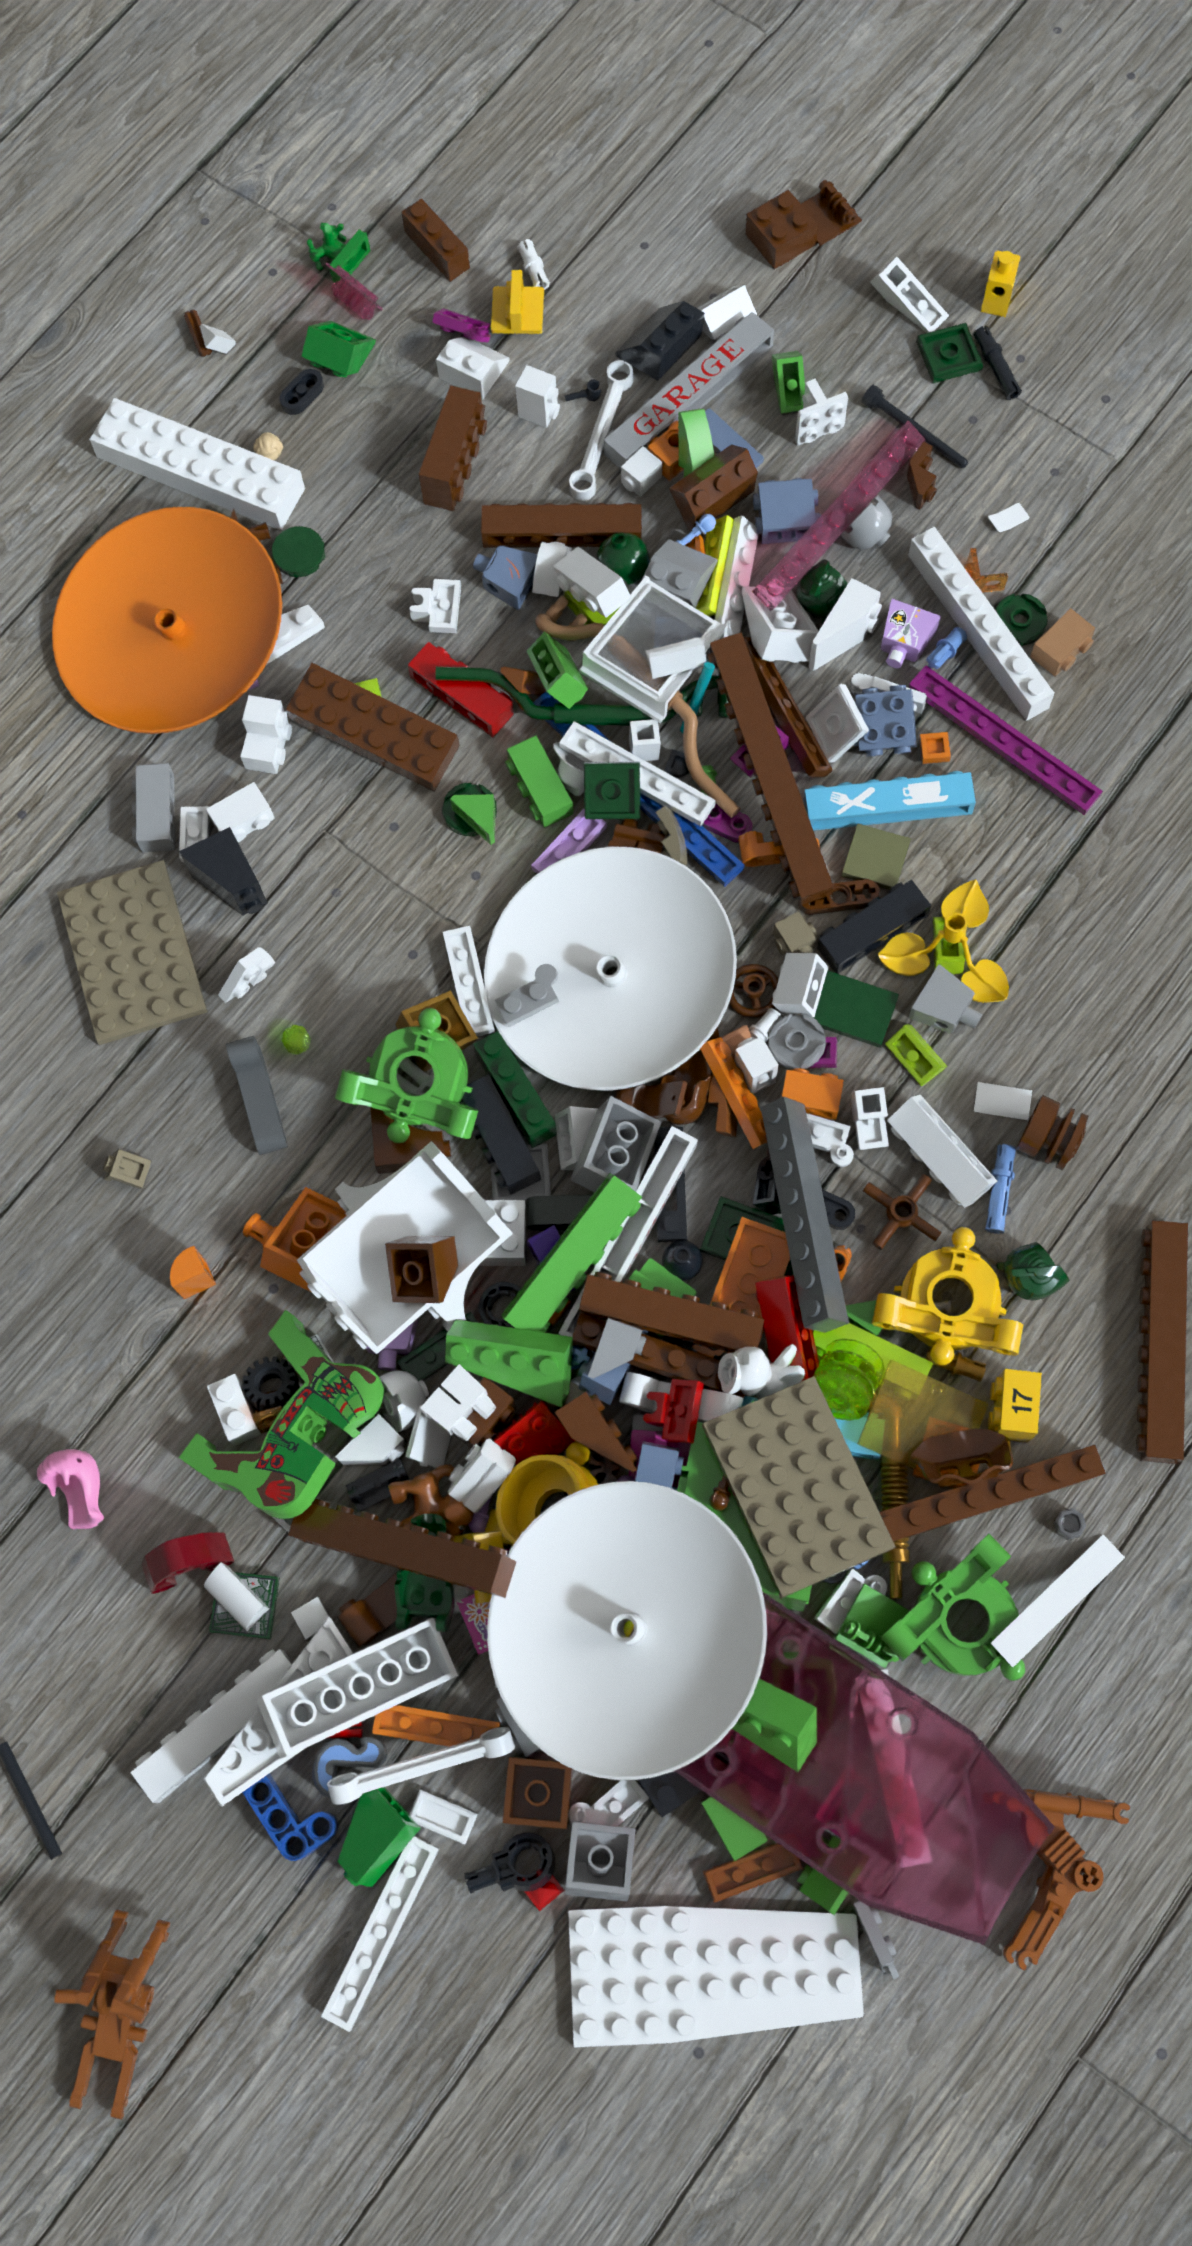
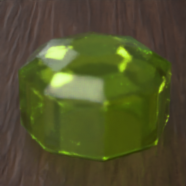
M292 1025L285 1029L281 1039L287 1051L294 1054H301L306 1051L311 1040L306 1029L298 1025Z

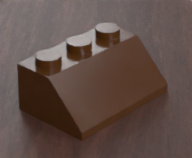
M731 444L669 488L689 533L696 526L695 522L699 521L704 514H711L716 519L754 492L758 472L748 449Z

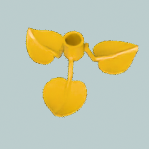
M976 879L960 885L944 899L941 906V914L945 920L944 929L938 932L937 937L929 947L925 948V942L919 935L906 932L893 937L878 953L879 960L889 970L904 976H915L928 969L930 960L927 954L933 951L942 938L953 944L961 942L967 967L970 969V971L963 974L961 982L975 993L972 1000L980 1003L1004 1001L1008 997L1009 983L1005 972L997 963L983 959L974 967L971 961L967 943L968 938L966 937L967 927L975 928L980 926L987 920L989 915L987 899Z

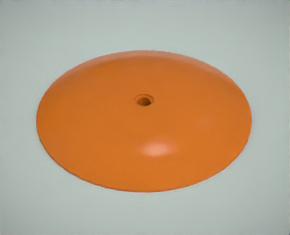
M170 507L149 511L122 522L99 538L83 554L68 575L60 592L53 618L52 644L55 662L66 688L73 698L95 718L110 726L135 733L158 734L179 731L196 726L223 712L252 686L266 666L275 647L282 619V593L274 563L260 541L247 528L237 521L211 510L196 507Z

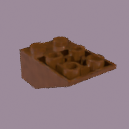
M586 1391L555 1412L572 1439L631 1472L637 1470L638 1467L635 1463L639 1461V1458L629 1444L624 1447L618 1437L622 1435V1432L614 1420L611 1419L607 1422L601 1412L605 1409V1406L596 1393L590 1396L588 1391Z

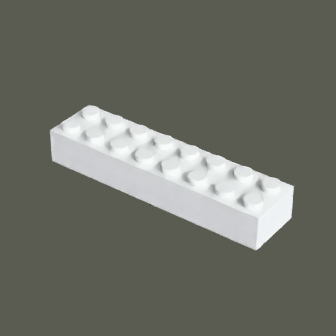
M116 398L111 402L90 438L97 458L230 511L234 509L240 515L261 523L266 522L268 526L281 531L305 490L301 472L297 469Z

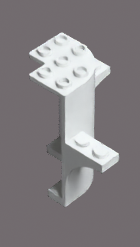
M431 1141L399 1170L375 1184L365 1187H351L342 1182L336 1187L335 1191L341 1198L337 1202L344 1209L347 1216L299 1257L297 1261L303 1269L299 1274L308 1283L307 1287L318 1299L322 1297L327 1302L326 1306L335 1315L334 1319L345 1331L349 1329L354 1334L353 1338L363 1349L369 1347L375 1354H378L426 1310L435 1319L441 1316L446 1321L443 1323V1326L447 1331L450 1330L456 1319L467 1321L463 1303L465 1289L471 1275L477 1266L513 1233L438 1147ZM406 1236H455L458 1267L442 1303L392 1302L385 1243Z

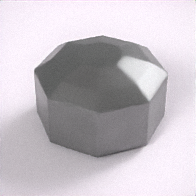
M1073 1508L1059 1512L1054 1521L1057 1534L1067 1540L1080 1537L1086 1527L1083 1514Z

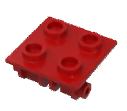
M540 1401L538 1404L534 1402V1406L525 1412V1415L521 1413L519 1415L520 1419L518 1421L514 1419L512 1421L513 1425L508 1426L502 1432L499 1431V1436L494 1440L502 1450H506L515 1457L516 1465L527 1458L537 1455H558L575 1441L543 1401Z

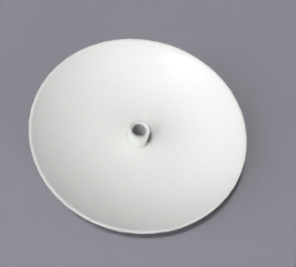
M605 847L591 849L563 858L548 866L529 880L510 900L497 921L489 941L484 969L485 992L490 1013L497 1030L508 1047L530 1068L544 1077L574 1088L603 1091L626 1089L648 1083L672 1072L699 1051L703 1044L711 1037L721 1022L733 993L737 966L736 944L731 924L721 902L711 888L685 865L660 853L640 848ZM551 964L557 970L558 978L552 985V988L559 1002L508 1027L495 1000L535 980V971L540 965ZM609 968H618L613 975H606Z
M635 1481L605 1483L577 1491L550 1506L533 1520L519 1536L507 1557L517 1561L506 1598L495 1595L491 1596L487 1626L489 1659L494 1680L505 1706L519 1728L535 1745L561 1764L581 1773L613 1780H638L660 1776L680 1769L706 1754L727 1735L745 1711L754 1694L765 1657L767 1620L764 1596L752 1561L739 1539L714 1512L688 1495L665 1486ZM630 1620L634 1625V1632L627 1638L623 1628L625 1623Z

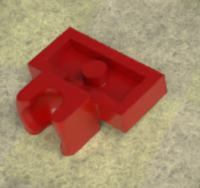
M672 1379L669 1394L665 1392H648L647 1398L656 1401L657 1409L652 1414H645L643 1416L644 1422L656 1427H663L662 1439L667 1442L694 1444L704 1383L698 1380Z

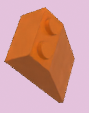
M305 1187L264 1245L260 1267L310 1291L307 1287L308 1283L299 1274L303 1269L297 1259L347 1216L346 1212L338 1202Z

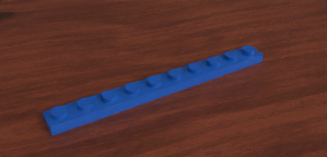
M545 691L533 703L536 706H555V703L561 702ZM545 720L562 737H564L572 725L554 724V720ZM580 724L610 741L594 725ZM640 793V809L657 824L660 818L656 812L664 806ZM672 811L681 827L687 853L721 885L727 886L744 870L745 865L703 826L700 827Z

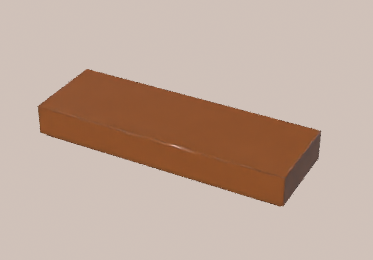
M792 1837L746 1854L736 1861L731 1860L707 1869L703 1873L712 1899L716 1903L799 1871L803 1867Z

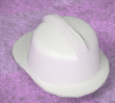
M555 742L553 748L560 757L557 774L568 791L575 796H580L584 791V761L561 749L559 742Z

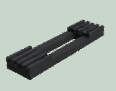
M659 1127L655 1138V1156L671 1127ZM675 1127L683 1132V1127ZM685 1168L676 1183L677 1211H666V1206L664 1205L657 1218L658 1242L687 1241Z

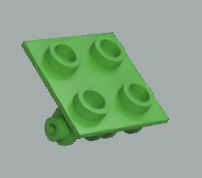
M863 1584L835 1639L886 1668L889 1662H897L899 1658L880 1637L910 1610L868 1585Z

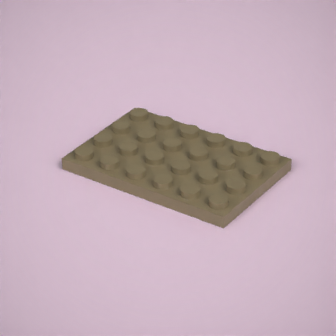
M164 860L57 892L94 1034L99 1045L208 1012Z
M815 1376L702 1424L705 1435L780 1599L896 1547Z

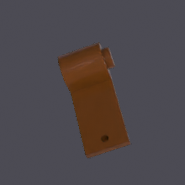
M678 1081L651 1086L642 1084L626 1089H618L615 1092L614 1098L655 1119L679 1116L681 1107L685 1104L684 1095L687 1082Z
M396 1574L365 1599L356 1602L353 1598L339 1608L341 1614L338 1616V1620L359 1648L367 1645L396 1622L397 1607L394 1587L397 1580Z

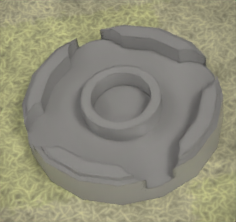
M791 1014L784 1016L775 1023L770 1031L769 1049L777 1063L786 1069L809 1068L819 1061L825 1051L826 1038L824 1030L818 1021L809 1015L800 1014L793 1016Z

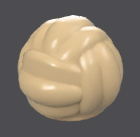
M263 433L256 439L253 449L256 454L275 461L281 455L283 444L274 434Z

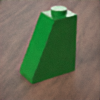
M385 1787L362 1793L338 1859V1863L345 1870L343 1873L344 1877L354 1886L373 1887L421 1829Z

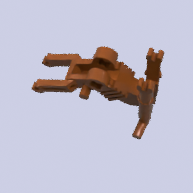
M999 1787L986 1792V1800L990 1803L1002 1801L1008 1803L1012 1809H1019L1021 1806L1029 1808L1024 1822L1025 1830L1032 1844L1033 1851L1046 1865L1043 1876L1039 1877L1036 1881L1039 1889L1035 1901L1032 1903L1011 1942L1003 1949V1957L1008 1963H1014L1012 1952L1016 1951L1015 1962L1020 1969L1026 1970L1027 1967L1024 1963L1026 1957L1029 1958L1030 1963L1037 1965L1038 1959L1061 1922L1073 1896L1080 1891H1096L1103 1883L1104 1875L1101 1867L1096 1862L1084 1859L1083 1855L1086 1852L1081 1849L1080 1845L1066 1831L1063 1822L1064 1814L1069 1816L1070 1814L1076 1815V1818L1086 1816L1127 1824L1129 1819L1120 1816V1811H1128L1130 1809L1128 1804L1122 1802L1115 1803L1109 1799L1085 1798L1082 1795L1072 1796V1793L1068 1792L1064 1795Z
M116 1909L111 1921V1927L104 1940L101 1941L98 1951L82 1978L80 1990L57 1989L54 2001L55 2003L81 2004L88 2007L96 1992L91 2010L99 2012V2016L95 2017L85 2014L81 2022V2028L93 2030L96 2033L84 2045L69 2107L82 2108V2099L87 2094L94 2058L99 2056L123 2062L111 2110L112 2118L122 2120L124 2107L128 2105V2095L138 2055V2050L132 2040L144 2043L147 2035V2029L135 2027V2023L142 2024L150 2010L154 1996V1986L142 1984V1981L150 1966H152L162 1942L165 1943L168 1939L169 1932L167 1931L170 1927V1922L158 1920L145 1947L142 1949L139 1959L134 1958L131 1960L111 1955L127 1926L125 1920L128 1912Z

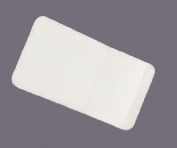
M1016 503L999 513L988 516L997 531L1003 532L1028 520L1029 516L1021 504Z

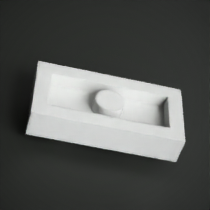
M208 806L181 807L179 851L210 837V817L206 810ZM179 853V859H180V861H181V862H184L182 856H181L180 853Z

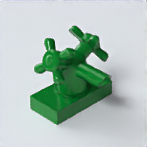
M321 223L320 229L323 232L322 246L315 248L311 238L308 239L306 243L309 247V256L319 271L323 270L320 258L327 256L333 261L329 265L332 280L335 284L342 286L371 251L368 235L359 229L350 241L345 244L343 242H346V236L340 234L344 227L342 223H339L337 226Z

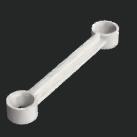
M616 360L607 368V383L609 386L580 470L573 472L569 478L570 494L578 501H587L595 495L596 480L594 474L604 448V438L610 431L622 392L628 390L633 384V368L623 360ZM616 372H625L629 375L624 380H616L611 377ZM584 480L592 485L586 490H579L574 487V484Z
M498 1727L486 1731L480 1738L358 1775L357 1773L341 1774L329 1780L327 1787L333 1804H345L356 1800L362 1793L477 1758L504 1756L513 1751L515 1745L510 1728Z

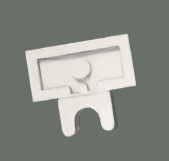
M434 579L433 591L431 588H413L414 603L420 605H412L410 607L411 619L414 622H428L430 632L457 633L461 581Z
M258 947L237 962L218 996L225 1003L234 997L241 998L250 989L249 982L254 986L267 977L265 971L272 967L275 961L264 949Z

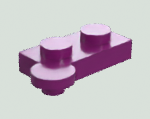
M445 308L434 312L432 323L440 325L441 330L464 333V337L479 342L490 341V334H488L489 323Z

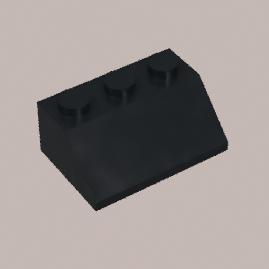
M685 301L661 307L616 351L615 356L658 381L701 337L705 313Z

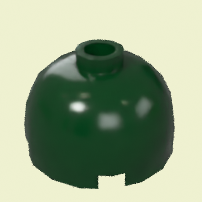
M621 532L609 536L601 543L597 553V560L621 576L623 581H626L627 585L643 578L650 563V556L646 544L637 535Z

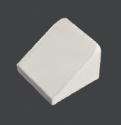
M204 324L200 325L206 348L227 354L236 344V341L224 331Z

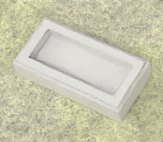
M419 1790L409 1815L418 1825L466 1845L478 1814L428 1792Z

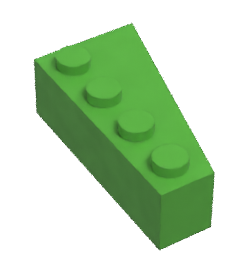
M456 1319L446 1334L445 1362L456 1367L460 1364L469 1372L562 1407L570 1391L573 1337Z
M759 1679L745 1711L732 1729L798 1772L817 1743V1707Z

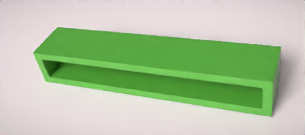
M609 1173L501 1314L503 1319L517 1329L545 1333L550 1325L548 1320L553 1313H559L568 1302L566 1296L572 1288L578 1289L586 1279L585 1271L591 1264L595 1266L601 1260L605 1253L603 1250L604 1246L609 1240L613 1242L623 1230L621 1224L627 1216L632 1218L641 1206L639 1201L642 1196L615 1175Z

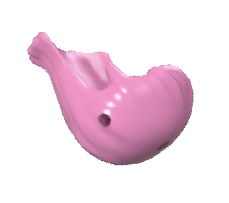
M77 1449L60 1450L47 1456L37 1468V1478L41 1483L47 1485L53 1497L57 1487L65 1494L68 1505V1526L70 1529H90L98 1526V1523L104 1519V1516L98 1507L100 1473L94 1458L89 1453Z

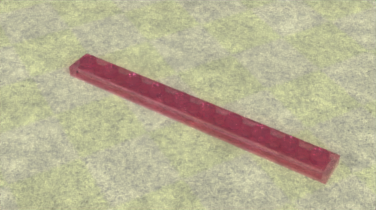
M909 421L899 428L752 590L754 595L770 611L783 600L915 453L923 441L926 440Z

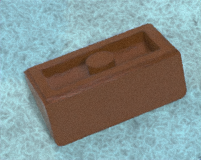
M505 666L501 667L500 672L520 693L542 695L546 691L537 672Z

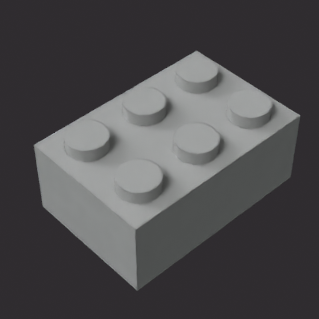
M610 1096L596 1112L571 1181L595 1192L607 1175L612 1173L636 1191L661 1122Z

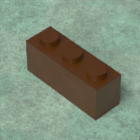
M422 198L401 212L405 233L450 282L470 269L468 248Z

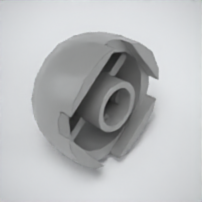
M878 495L872 499L876 503L875 505L872 503L867 504L846 526L851 530L848 533L845 531L840 533V536L854 548L864 550L871 548L875 544L881 547L891 536L888 530L892 525V514L890 508Z

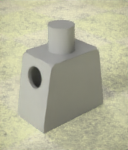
M938 964L912 1006L909 1018L944 1032L953 1033L959 1022L975 1029L983 1014L969 1007L975 994L973 990Z

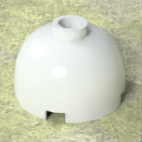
M391 1371L380 1375L384 1387L382 1403L388 1412L383 1414L385 1419L396 1432L414 1426L419 1406H422L426 1402V1397L429 1396L427 1386L422 1380L418 1381L415 1376L406 1371Z

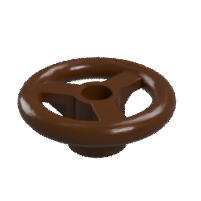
M747 964L737 968L729 1005L737 1013L752 1018L763 1016L768 1008L775 1009L776 1007L772 1004L773 996L764 1007L761 1005L760 996L764 993L765 987L770 982L774 992L779 981L777 975L771 969L759 964ZM756 972L764 975L762 977L759 974H749L744 978L743 982L737 981L739 977L746 973ZM756 986L758 990L753 992L749 990V987ZM734 990L745 993L751 999L753 1009L740 1005L734 996Z

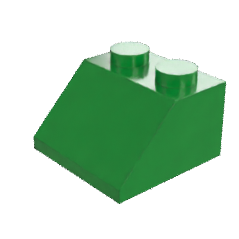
M333 321L308 326L301 357L310 360V364L315 367H327L333 370L332 373L334 375L346 378L348 375L358 373L374 347L376 339Z

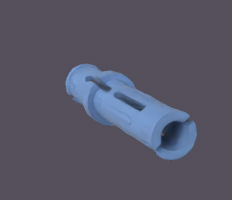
M997 1145L996 1163L994 1169L991 1170V1174L998 1182L992 1186L988 1218L985 1227L987 1232L1004 1233L1011 1181L1015 1177L1013 1163L1016 1147L1012 1145Z

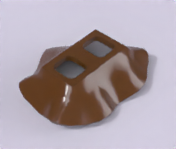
M975 1428L928 1438L913 1451L910 1461L919 1465L928 1481L937 1483L939 1487H945L961 1483L976 1484L983 1479L998 1477L1000 1472L1012 1467L1013 1456L1010 1440L1006 1436L988 1429ZM986 1463L989 1467L982 1473H973L970 1466ZM948 1469H957L960 1476L954 1474L941 1476L940 1472Z

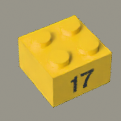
M1004 1369L999 1377L995 1378V1382H992L990 1387V1400H995L993 1412H989L988 1430L1000 1433L1010 1441L1026 1443L1038 1434L1042 1373Z

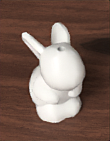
M793 1344L789 1345L774 1363H770L762 1349L758 1347H743L734 1353L725 1354L720 1360L718 1367V1378L721 1382L722 1390L726 1393L734 1394L741 1389L744 1395H756L761 1399L801 1382L805 1376L804 1369L801 1366H789L795 1357L796 1346Z

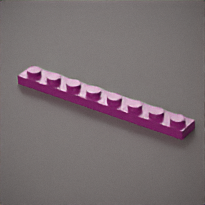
M927 665L909 683L908 688L927 695L926 703L1081 814L1085 815L1103 792L1101 789Z

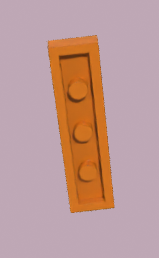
M722 1037L707 1041L700 1050L752 1149L767 1143L763 1117L758 1107V1101L746 1085L744 1074L736 1066L729 1046L723 1041Z
M395 1705L375 1715L372 1734L450 1747L480 1738L486 1731L500 1727L501 1723Z

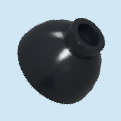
M686 1240L671 1243L665 1249L662 1256V1266L682 1281L694 1278L700 1272L703 1264V1257L699 1248L694 1243Z

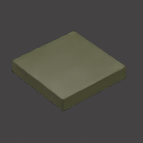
M857 824L842 877L856 881L869 879L877 883L879 887L890 890L898 884L911 838Z

